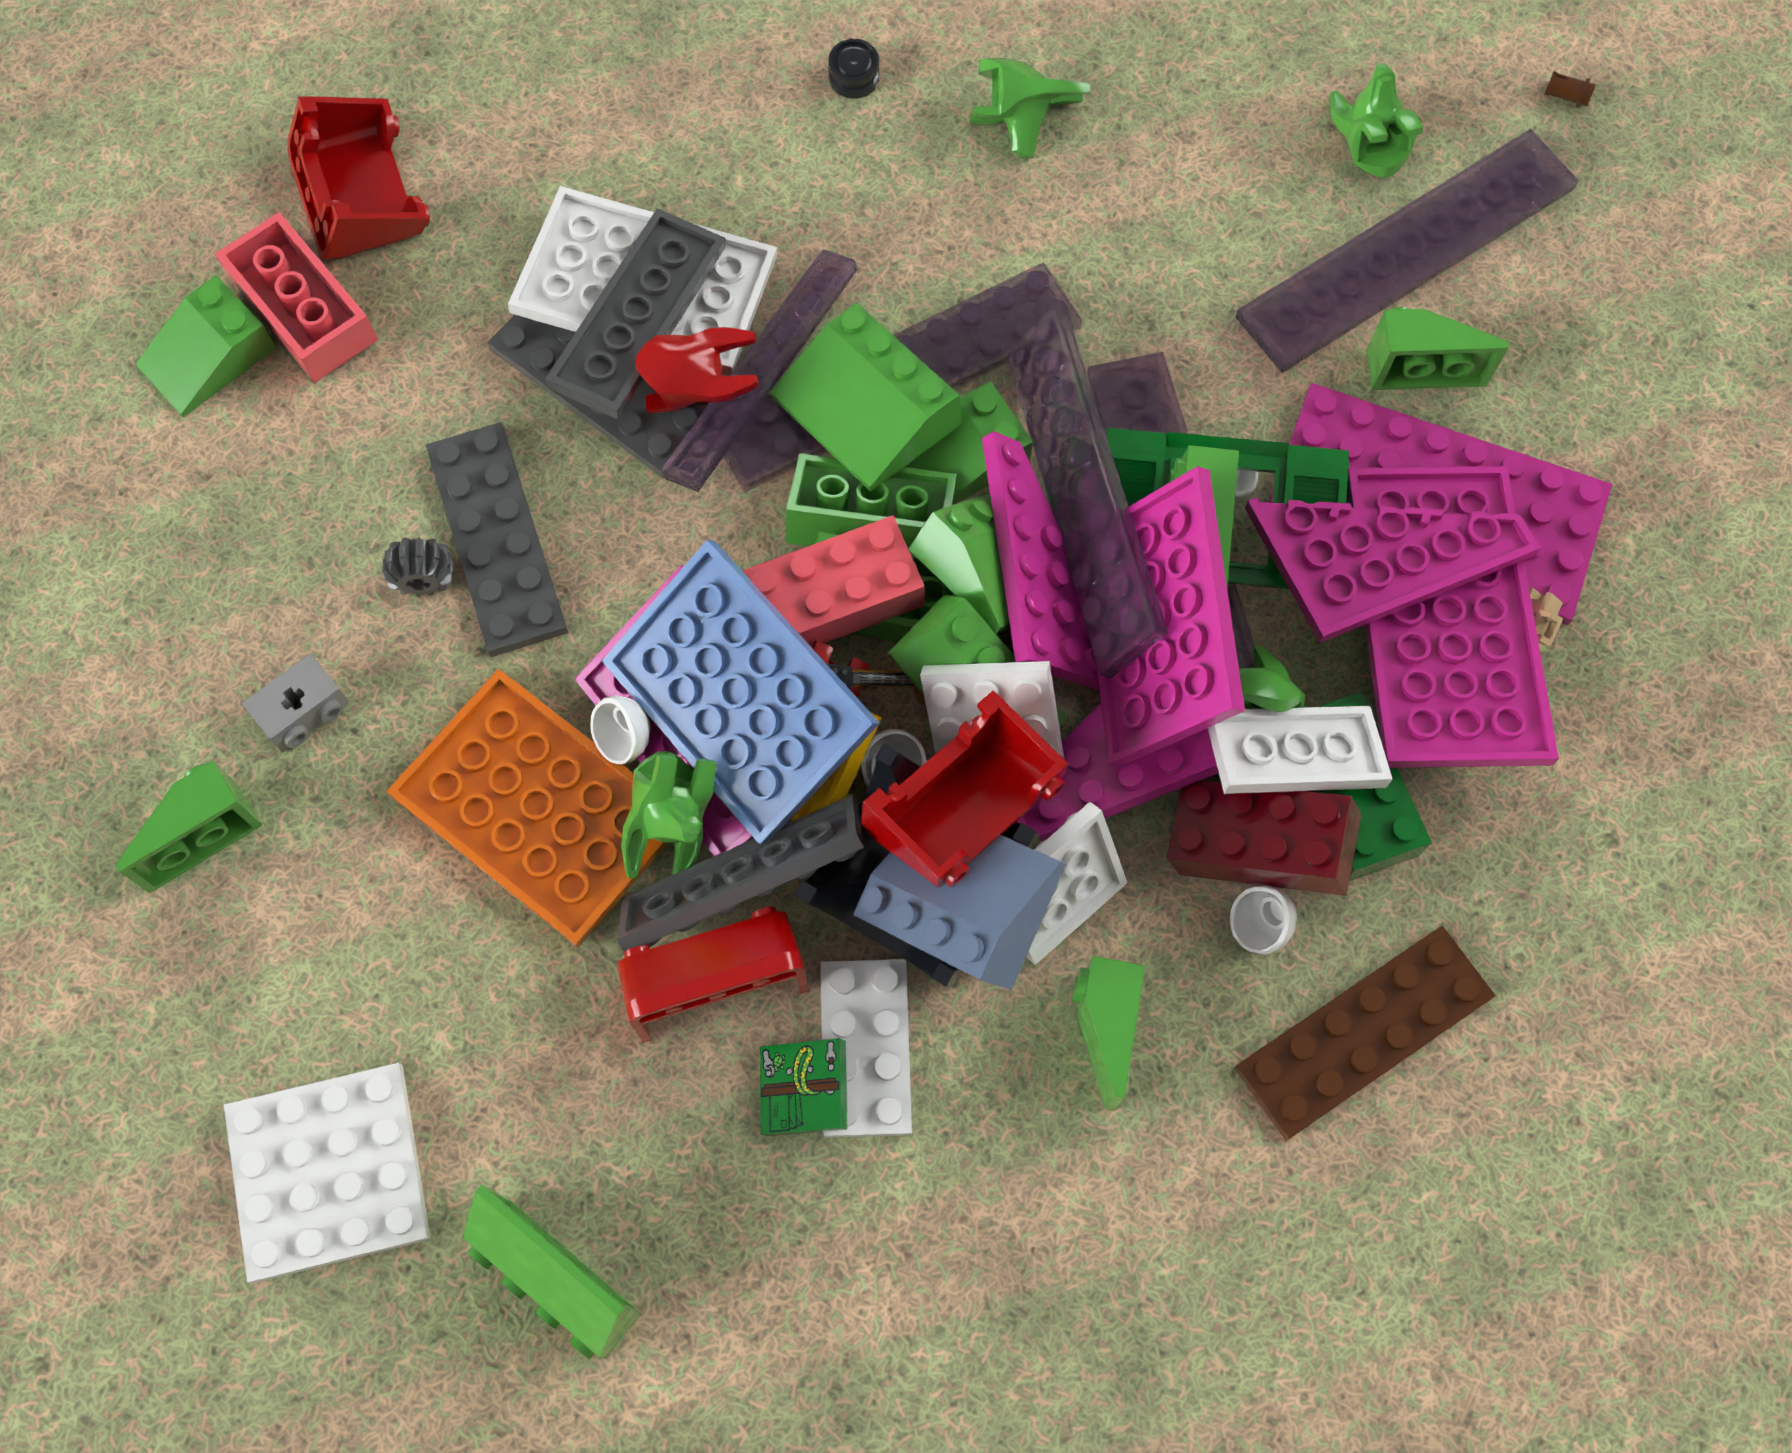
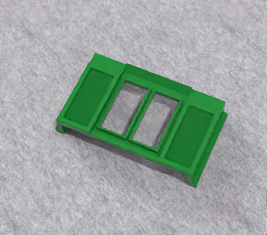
M1106 428L1104 438H1096L1087 531L1168 483L1170 469H1174L1176 458H1182L1189 445L1238 450V470L1274 473L1272 503L1287 504L1288 500H1300L1308 504L1316 502L1347 503V471L1350 468V461H1348L1349 450L1176 432L1160 433ZM1269 552L1267 565L1239 562L1229 563L1228 583L1289 589ZM1083 564L1082 577L1086 578L1085 564Z

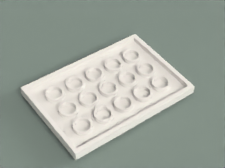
M560 186L508 302L509 313L576 332L654 212ZM697 225L725 237L726 248L671 335L690 336L709 328L720 327L749 331L775 263L777 247ZM743 347L731 349L720 354L723 374L733 375Z

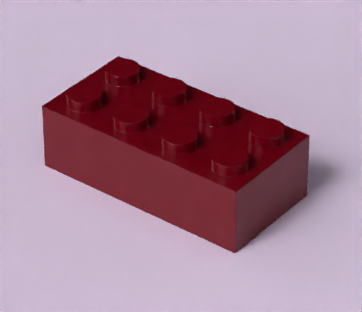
M1197 781L1181 789L1167 860L1179 875L1255 885L1267 884L1279 888L1347 896L1361 813L1353 797L1347 795L1307 791L1224 794L1222 783Z

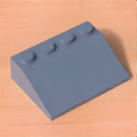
M1001 835L967 865L970 870L958 884L952 888L947 884L937 888L890 852L870 875L853 915L979 980L1012 990L1066 864Z

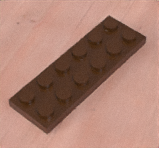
M1442 925L1237 1064L1234 1069L1282 1137L1287 1141L1496 995Z

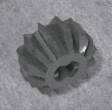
M405 537L402 538L401 542L389 544V549L385 551V559L382 560V572H384V578L388 582V587L393 590H399L400 594L411 593L416 596L428 594L431 596L434 594V591L441 592L446 590L447 584L451 583L453 561H451V553L448 552V546L442 543L437 544L436 539L423 540L420 537L417 539Z

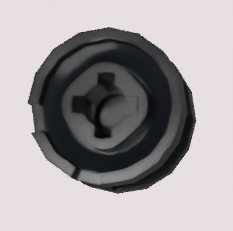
M847 39L839 42L832 48L828 62L829 82L832 89L839 95L851 99H859L872 93L877 82H879V55L876 48L869 42L861 39Z

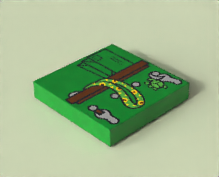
M837 1038L760 1046L761 1135L778 1136L847 1130L846 1040Z

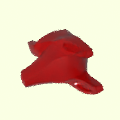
M720 327L709 328L690 336L655 335L645 343L636 355L635 361L636 369L650 388L657 392L646 395V411L649 414L675 412L696 402H703L705 404L719 403L735 399L758 387L759 380L757 375L722 376L723 370L720 354L756 343V334L748 330Z

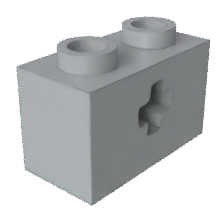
M310 653L244 701L242 705L268 738L283 752L287 748H294L302 744L308 738L309 732L322 722L327 723L336 719L349 701ZM301 702L303 705L296 710L295 705Z

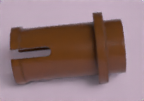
M1553 71L1545 95H1552L1577 103L1575 107L1579 108L1580 104L1588 106L1596 84L1590 83V78L1583 81Z

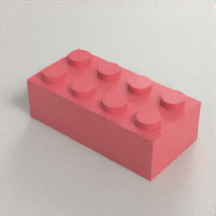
M280 212L215 253L229 280L314 383L378 341L367 315Z
M894 515L742 570L811 647H813L815 641L827 643L924 606L925 585Z

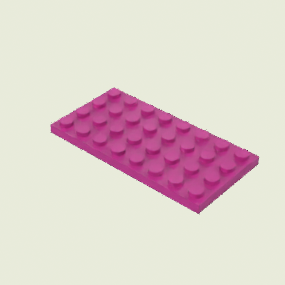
M1314 383L1310 384L1289 445L1349 450L1348 461H1350V468L1508 466L1516 514H1521L1541 547L1535 556L1524 560L1528 585L1537 590L1541 595L1550 592L1562 601L1563 604L1558 616L1563 618L1562 624H1570L1575 614L1612 487L1611 483ZM1273 490L1268 503H1272Z
M1508 466L1348 468L1347 496L1351 508L1378 509L1382 505L1394 506L1402 510L1409 507L1443 509V513L1469 515L1471 511L1486 512L1490 515L1500 513L1516 514ZM1524 560L1365 624L1379 734L1389 768L1553 766L1558 761V750Z

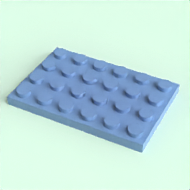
M713 540L705 541L602 660L604 665L693 768H695L697 759L701 758L714 760L717 763L713 791L759 844H767L880 724L727 553Z

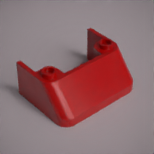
M775 906L764 907L750 914L751 918L652 949L648 945H641L626 950L623 953L624 958L617 963L629 1022L643 1043L651 1041L647 1023L795 977L800 994L809 992L805 968L787 913L785 911H777Z

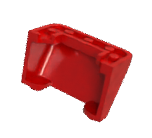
M298 96L288 135V156L318 253L323 260L341 259L422 234L424 228L429 225L430 213L427 204L423 203L419 196L407 197L391 150L394 137L399 135V120L397 115L392 113L388 98Z
M994 691L990 692L977 704V708L982 712L981 716L978 715L970 723L965 721L960 725L958 735L903 783L898 785L894 782L888 788V796L879 788L863 802L861 827L876 842L937 888L945 884L952 888L958 884L969 872L970 868L967 865L1042 798L1047 802L1050 801L1066 784L1062 777L1069 763Z

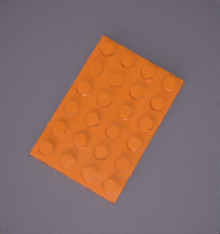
M499 668L386 791L392 799L577 948L581 946L668 844L649 839L637 878H628L626 876L621 842L623 826L632 807L634 773L622 764L609 762L603 757L592 740Z

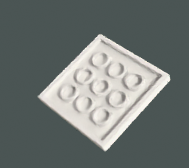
M400 1063L224 1104L247 1283H256L431 1239L403 1065Z

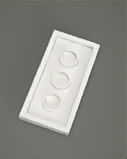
M1370 706L1292 708L1285 712H1276L1269 709H1245L1244 712L1208 728L1224 794L1386 788L1393 780Z
M906 960L820 962L822 1040L837 1038L846 1040L847 1130L823 1132L824 1138L912 1135Z

